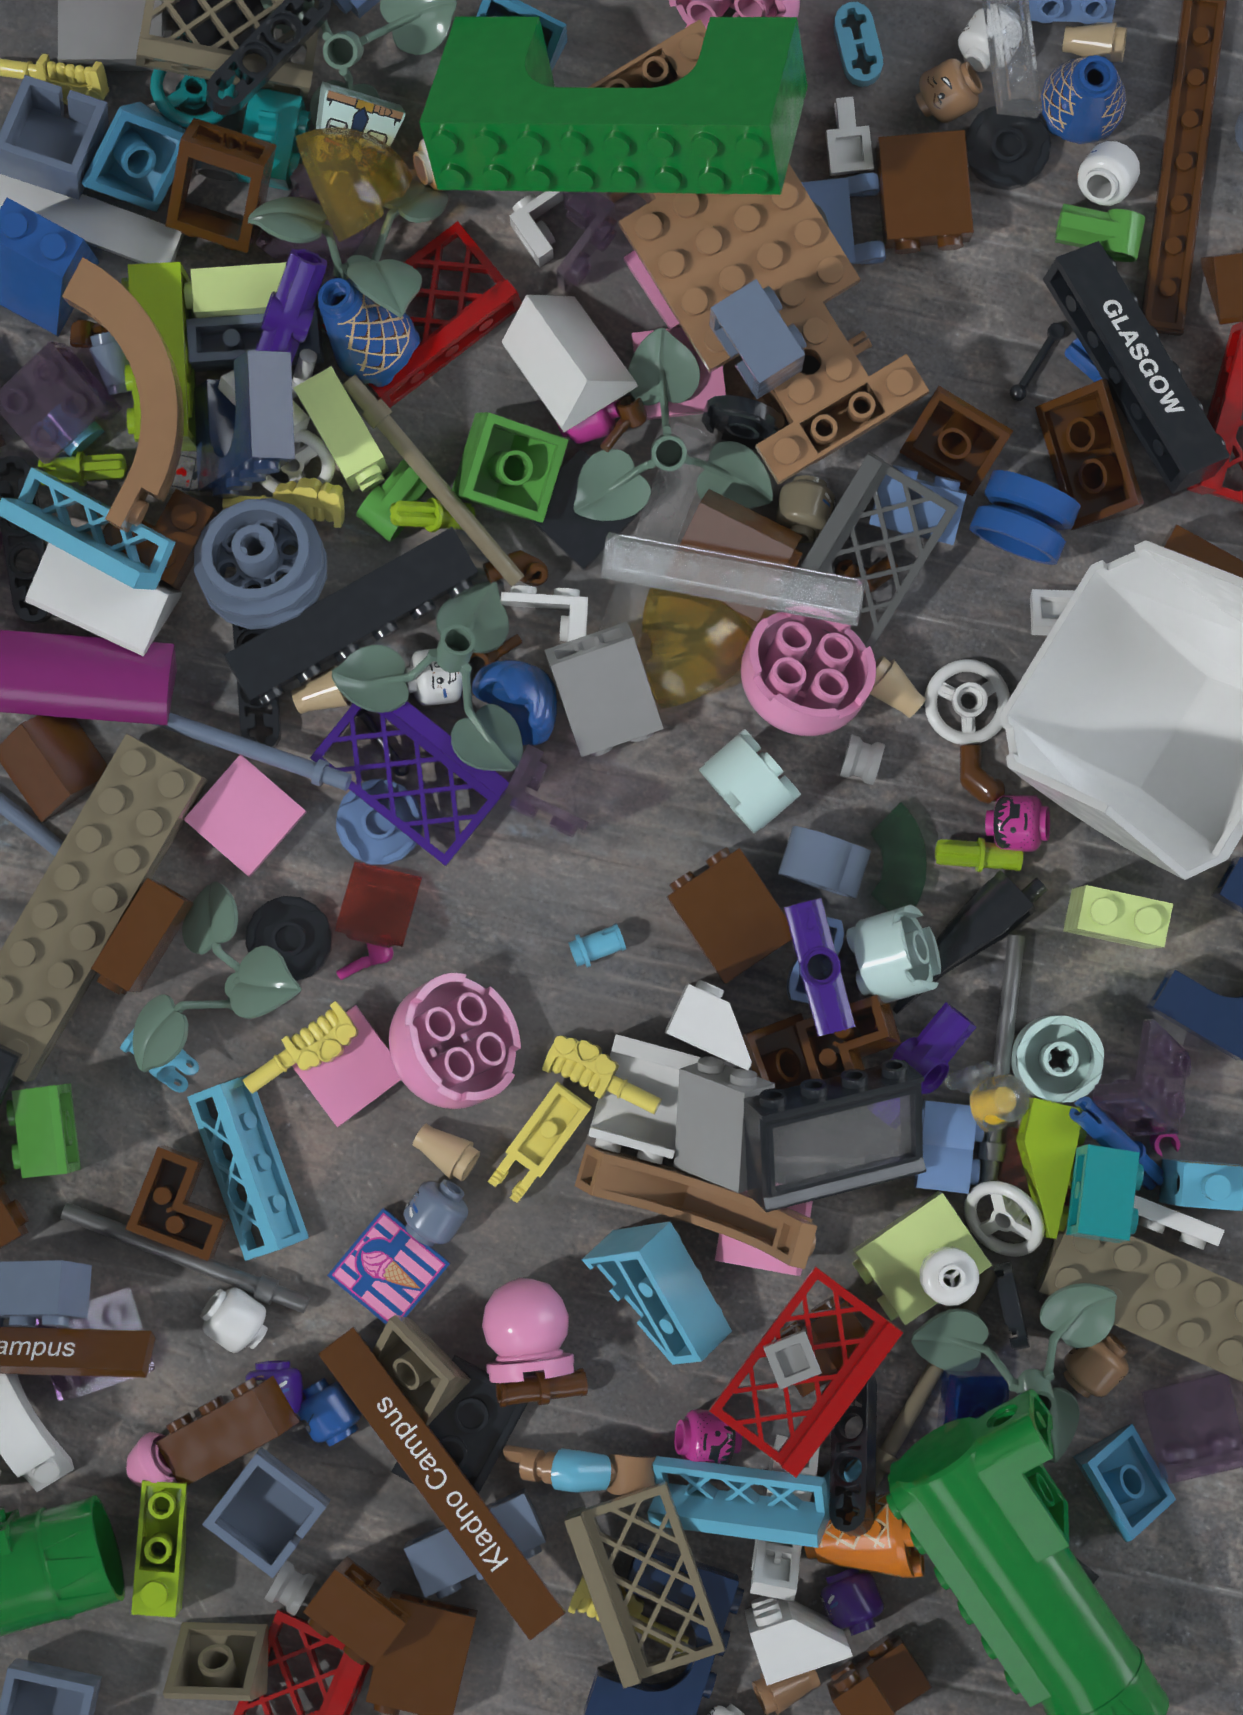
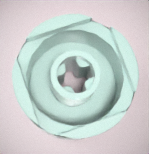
M743 729L705 762V765L699 771L715 791L729 804L730 808L753 833H756L794 802L801 793L785 775L778 779L784 771L767 752H761L759 755L756 753L761 749L760 745L746 729Z
M907 905L861 919L855 927L847 930V942L852 952L855 953L859 968L856 972V982L864 996L870 994L873 996L878 995L884 1003H889L937 988L939 983L933 982V976L941 974L938 946L930 926L922 928L916 919L923 916V914L915 906Z
M1065 1015L1043 1016L1027 1024L1017 1035L1012 1048V1070L1020 1086L1033 1097L1055 1103L1074 1102L1088 1095L1099 1083L1104 1065L1103 1044L1093 1028L1084 1021ZM1052 1049L1066 1052V1056L1062 1059L1065 1065L1063 1069L1056 1066L1050 1067L1048 1062L1052 1059L1050 1053Z

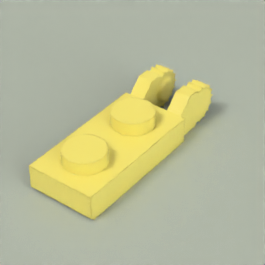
M557 1081L505 1151L507 1156L488 1182L494 1187L501 1184L508 1175L509 1168L517 1160L529 1169L523 1180H520L513 1188L512 1195L510 1196V1199L518 1203L537 1176L541 1178L592 1106Z

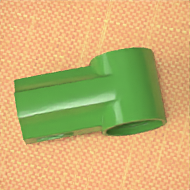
M1063 203L1056 228L1055 243L1081 248L1099 241L1106 253L1114 261L1135 262L1138 259L1146 218L1144 215L1130 210L1111 209L1103 212Z
M403 459L382 486L378 485L366 497L359 507L356 516L386 540L392 542L405 526H395L391 523V504L399 500L420 501L429 488Z

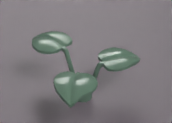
M260 0L264 10L273 5L271 0ZM304 0L303 9L297 16L301 22L303 15L310 8L314 7L313 0L311 2ZM381 0L380 11L389 24L362 37L351 31H341L333 34L326 19L321 26L323 31L322 37L325 40L323 56L325 61L331 67L339 69L340 75L345 78V83L339 80H330L327 83L381 99L377 90L372 85L366 83L353 85V76L349 67L361 59L364 51L363 45L392 31L393 40L402 51L413 55L429 53L436 49L446 38L457 7V0ZM280 24L275 26L277 29H282L284 34L292 30L287 25ZM321 86L313 93L310 101L311 119L315 129Z
M392 179L384 182L377 189L376 199L380 205L390 210L386 215L372 257L370 259L366 256L354 255L349 257L345 264L341 262L331 226L324 224L328 220L329 213L326 208L314 201L299 197L273 199L255 209L248 217V224H255L267 233L292 243L312 242L323 234L327 239L334 264L333 275L348 280L352 286L365 296L401 318L412 299L418 294L422 284V277L415 268L404 262L393 259L379 261L393 220L399 214L406 220L414 223L433 220L444 212L448 205L449 196L446 192L436 191L429 184L424 185L417 180Z
M665 328L654 330L636 349L628 371L638 387L630 391L635 400L641 398L644 405H653L660 402L663 434L653 442L651 448L652 458L636 467L631 456L619 449H611L609 452L600 450L593 454L585 462L579 475L574 502L575 513L599 521L621 520L633 516L642 510L651 495L648 481L640 474L655 466L664 471H674L679 469L684 463L704 469L696 481L697 493L701 500L708 489H711L748 509L771 503L773 491L769 475L761 460L750 448L735 441H721L712 447L707 462L703 459L687 455L684 441L679 436L671 433L668 401L681 403L688 400L699 385L700 369L695 356L684 344Z
M488 581L476 584L472 589L459 597L449 598L440 607L436 618L437 631L441 636L437 649H430L428 655L409 673L404 674L405 662L403 658L393 649L383 645L362 647L350 654L344 662L332 670V679L335 685L349 701L365 710L380 713L394 711L405 705L409 697V690L405 682L413 681L432 662L436 661L446 672H460L462 674L464 710L468 718L456 722L451 732V745L457 757L467 765L481 770L510 772L519 767L523 754V743L519 727L511 714L495 704L484 705L476 713L472 707L470 681L472 667L469 665L472 653H489L498 649L505 642L509 632L508 616L504 606L501 605L496 582L490 584Z
M212 882L193 901L194 904L183 921L182 935L186 947L191 952L203 955L212 948L213 953L235 970V973L231 974L225 983L224 989L228 999L181 1001L175 1006L170 996L161 994L149 1001L140 1012L133 1031L134 1057L138 1068L142 1072L146 1073L150 1069L166 1065L181 1052L188 1036V1020L182 1014L183 1011L187 1009L227 1008L233 1010L235 1014L242 1018L252 1019L275 1010L302 990L291 975L284 958L274 948L268 946L256 947L244 957L240 964L224 952L220 943L229 941L236 933L238 910L232 894L221 883Z
M1090 1283L1069 1285L1051 1294L1044 1302L1039 1315L1042 1325L1054 1331L1049 1338L1045 1370L1027 1369L1021 1373L1018 1379L1013 1377L989 1345L983 1344L988 1337V1327L986 1322L973 1311L956 1308L941 1312L915 1330L910 1339L916 1352L926 1361L940 1369L950 1372L973 1370L980 1362L981 1353H984L1007 1381L1010 1391L1017 1392L1018 1396L1029 1389H1033L1053 1417V1429L1051 1430L1053 1458L1050 1460L1057 1463L1075 1435L1080 1416L1079 1405L1074 1395L1064 1388H1052L1051 1381L1055 1377L1053 1369L1057 1343L1060 1338L1067 1345L1074 1348L1092 1347L1100 1343L1113 1327L1117 1295L1107 1287Z

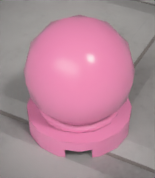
M518 1278L496 1289L487 1302L482 1328L487 1344L498 1355L496 1361L486 1364L491 1383L524 1381L523 1372L544 1370L545 1379L574 1373V1354L563 1353V1350L559 1349L568 1335L569 1314L563 1299L550 1284L529 1278Z

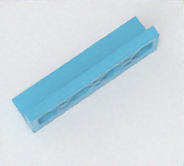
M31 467L18 499L1 498L0 500L1 517L133 589L156 590L176 543L140 523L138 526L132 525L128 533L120 529L123 542L113 546L106 544L101 526L109 523L105 518L111 507L39 468ZM40 482L49 486L54 505L44 509L32 504ZM62 494H64L65 496H67V497H69V498L64 500ZM80 503L84 506L89 523L76 528L71 524L67 507ZM57 512L58 517L52 515V513ZM97 513L103 515L104 517L98 519ZM91 530L93 536L87 534L86 532ZM131 531L138 534V536L133 537ZM146 540L159 546L150 567L140 562L136 549V544ZM126 549L127 555L121 552V550Z
M248 1075L187 1097L245 1261L283 1249L309 1238L258 1092L256 1091L252 1094L243 1082V1079ZM213 1098L218 1112L217 1121L210 1116L205 1099ZM223 1141L229 1144L233 1157L231 1162L225 1158L223 1153ZM238 1182L245 1188L247 1194L246 1203L239 1198L236 1189ZM252 1224L259 1228L264 1242L263 1246H256L251 1232Z
M656 1456L653 1462L655 1483L659 1484L667 1481L684 1530L819 1548L830 1520L825 1477L799 1474L795 1478L786 1472L709 1462H693ZM668 1473L681 1475L689 1484L686 1486L669 1483ZM710 1479L722 1480L732 1489L729 1491L718 1490L708 1481ZM753 1484L763 1485L773 1495H759L750 1486ZM795 1490L814 1492L815 1502L802 1501L792 1492ZM660 1495L653 1498L647 1512L649 1522L660 1526L666 1514ZM668 1519L665 1527L672 1528Z

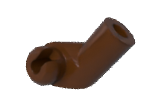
M521 550L507 554L524 574V577L520 580L521 582L530 586H540L547 581L549 572L543 561ZM490 561L483 563V569L490 584L504 579Z
M888 554L872 567H865L866 574L890 569ZM848 559L840 561L834 570L836 581L861 576L859 566L853 564L852 560ZM893 574L868 580L871 593L890 580ZM862 581L841 586L844 590L865 594Z
M960 746L961 785L980 802L988 804L996 802L998 798L1005 794V785L1003 781L994 779L982 769L981 746Z

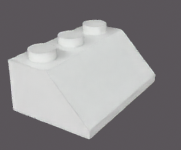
M702 980L697 981L695 987L690 984L686 985L664 1033L740 1068L749 1070L752 1061L729 1002L721 999L724 990Z
M762 1596L751 1601L752 1608L744 1610L749 1633L767 1685L853 1657L843 1629L831 1624L828 1617L796 1601Z

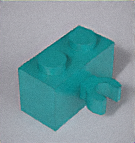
M261 88L248 101L242 134L277 145L269 187L289 191L292 178L298 179L300 176L303 154L297 153L300 136L307 137L311 112L305 111L306 106L302 96ZM235 173L239 181L250 183V177Z
M1090 1144L1076 1148L1067 1236L1112 1243L1130 1241V1234L1133 1235L1136 1232L1139 1219L1138 1209L1134 1208L1135 1190H1140L1144 1176L1143 1165L1139 1164L1140 1152Z

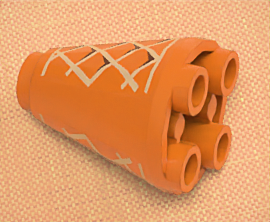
M890 1492L875 1497L874 1524L864 1535L858 1537L849 1536L836 1529L831 1520H829L819 1548L804 1546L807 1558L818 1559L820 1563L902 1578L925 1576L924 1555H921L914 1546L910 1536L911 1529L903 1518L898 1520L893 1515L887 1504L886 1495L890 1494ZM853 1507L851 1513H846L845 1520L851 1522L852 1517L859 1516L860 1510Z

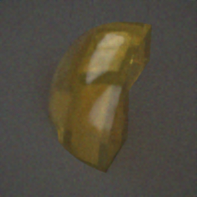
M323 128L296 136L299 152L310 181L339 242L358 233L382 217L384 214L382 209L384 204L395 198H402L411 184L412 173L404 160L390 146L372 135L347 128Z
M650 587L644 606L642 632L647 633L652 641L651 651L653 655L651 659L645 661V667L652 692L660 709L678 706L697 699L722 685L741 669L743 653L754 630L738 613L724 603L703 593L685 588Z

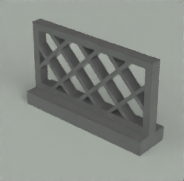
M869 451L777 605L785 609L788 605L808 604L814 593L833 589L838 614L848 617L870 611L874 629L864 645L866 648L870 646L872 649L959 506L884 462L882 458ZM886 474L902 483L906 501L881 507L877 489ZM909 488L923 497L911 499ZM872 497H874L876 509L864 511ZM932 501L946 510L937 525L919 529L913 505ZM908 506L914 531L889 537L883 512ZM878 514L883 539L859 544L855 530L858 520ZM932 532L931 536L929 537L928 541L923 547L920 535ZM851 533L854 546L841 549ZM915 537L919 550L917 559L914 563L896 567L891 542ZM885 544L891 568L866 574L860 550ZM855 552L861 576L836 581L832 565L838 555ZM909 570L900 584L898 572ZM828 572L831 583L819 586ZM893 574L897 590L892 600L874 604L868 580ZM862 581L868 606L844 611L838 587ZM887 607L878 621L875 610Z

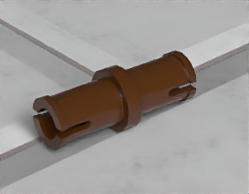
M583 1368L574 1370V1373L546 1379L544 1370L534 1371L533 1376L524 1377L522 1382L496 1383V1395L500 1407L536 1401L538 1405H547L551 1399L574 1396L582 1397L587 1396L588 1393L587 1377Z

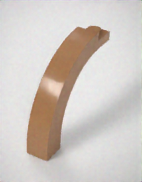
M82 257L62 297L70 306L97 321L114 337L129 361L139 393L141 425L137 451L126 480L105 518L113 526L128 533L132 525L138 526L145 517L149 507V503L145 501L148 494L164 502L174 481L184 435L182 390L169 348L157 326L139 302L121 283L106 271Z
M586 1144L575 1187L587 1194L653 1211L712 1230L757 1248L789 1266L805 1269L808 1257L811 1256L816 1245L815 1233L817 1226L812 1223L813 1219L788 1207L765 1212L746 1191L737 1193L680 1169Z

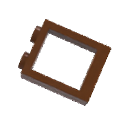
M193 118L180 139L165 226L181 231L186 236L199 237L220 244L229 250H239L248 253L261 227L255 224H248V217L255 209L266 203L277 145ZM194 159L251 178L243 220L186 202Z

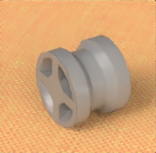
M851 735L839 776L849 778L852 775L861 777L864 783L873 786L880 767L885 744L875 742L871 745L864 743L859 736Z
M286 1560L264 1599L270 1603L279 1602L285 1605L287 1612L295 1616L313 1585L316 1576L311 1573L301 1574L295 1570L293 1563Z

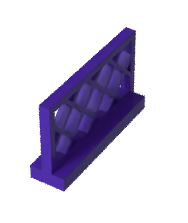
M406 702L405 705L394 711L377 712L380 714L382 732L357 735L355 717L362 708L353 703L310 759L314 762H318L319 759L327 761L323 757L334 743L352 741L355 766L336 768L329 763V767L346 773L355 772L356 783L351 780L348 789L443 865L447 866L498 801L511 788V783L496 771L476 769L462 762L453 750L451 736L409 702ZM386 720L399 730L387 731ZM350 724L351 736L340 737ZM406 735L414 741L416 759L390 762L388 737ZM383 738L385 763L360 765L357 741ZM420 747L433 757L421 758ZM440 762L448 768L450 786L424 789L422 764ZM417 765L419 790L394 792L391 768ZM386 768L389 793L370 795L362 789L361 771ZM454 774L467 784L455 785ZM474 789L487 799L477 814L458 816L456 791ZM451 792L453 817L428 819L425 794ZM420 795L423 820L404 822L396 816L395 798ZM389 799L390 810L377 800ZM471 820L460 834L459 821ZM454 822L456 840L444 854L430 843L428 825ZM423 826L424 837L411 827Z

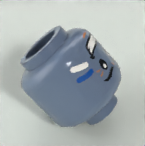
M445 1179L441 1183L434 1181L423 1182L404 1209L403 1215L407 1222L405 1226L407 1232L426 1246L432 1247L435 1243H449L468 1216V1207L462 1199L464 1196L463 1190L453 1182Z

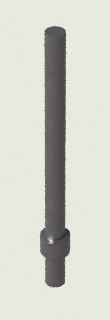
M1008 935L990 1095L1002 1091L1008 1092L1025 936ZM1006 1109L997 1111L994 1114L1005 1118ZM986 1122L984 1142H980L978 1159H982L980 1183L998 1180L999 1162H1004L1006 1144H1002L1004 1123L991 1125Z
M69 1202L63 1208L61 1219L253 1293V1299L268 1305L273 1301L304 1313L309 1303V1296L280 1286L279 1280L265 1274L260 1278L214 1259L209 1261L200 1259L125 1230L127 1225Z

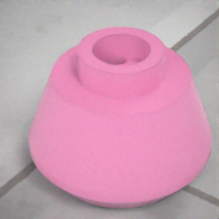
M156 1432L146 1433L140 1438L127 1457V1475L132 1483L140 1488L142 1487V1480L152 1483L177 1482L161 1455L158 1446L155 1444V1442L165 1436Z

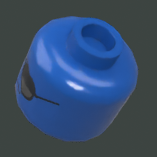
M323 1378L303 1390L306 1399L303 1400L297 1414L313 1441L317 1443L326 1441L330 1447L359 1429L356 1423L360 1420L362 1413L339 1382L328 1384L327 1380Z

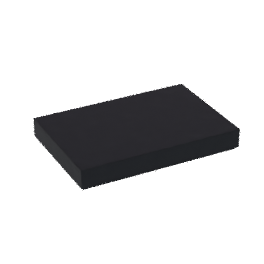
M454 1355L452 1361L471 1381L428 1426L479 1494L528 1403L500 1407L496 1395V1383L489 1381V1373ZM396 1462L391 1472L414 1484L400 1464Z

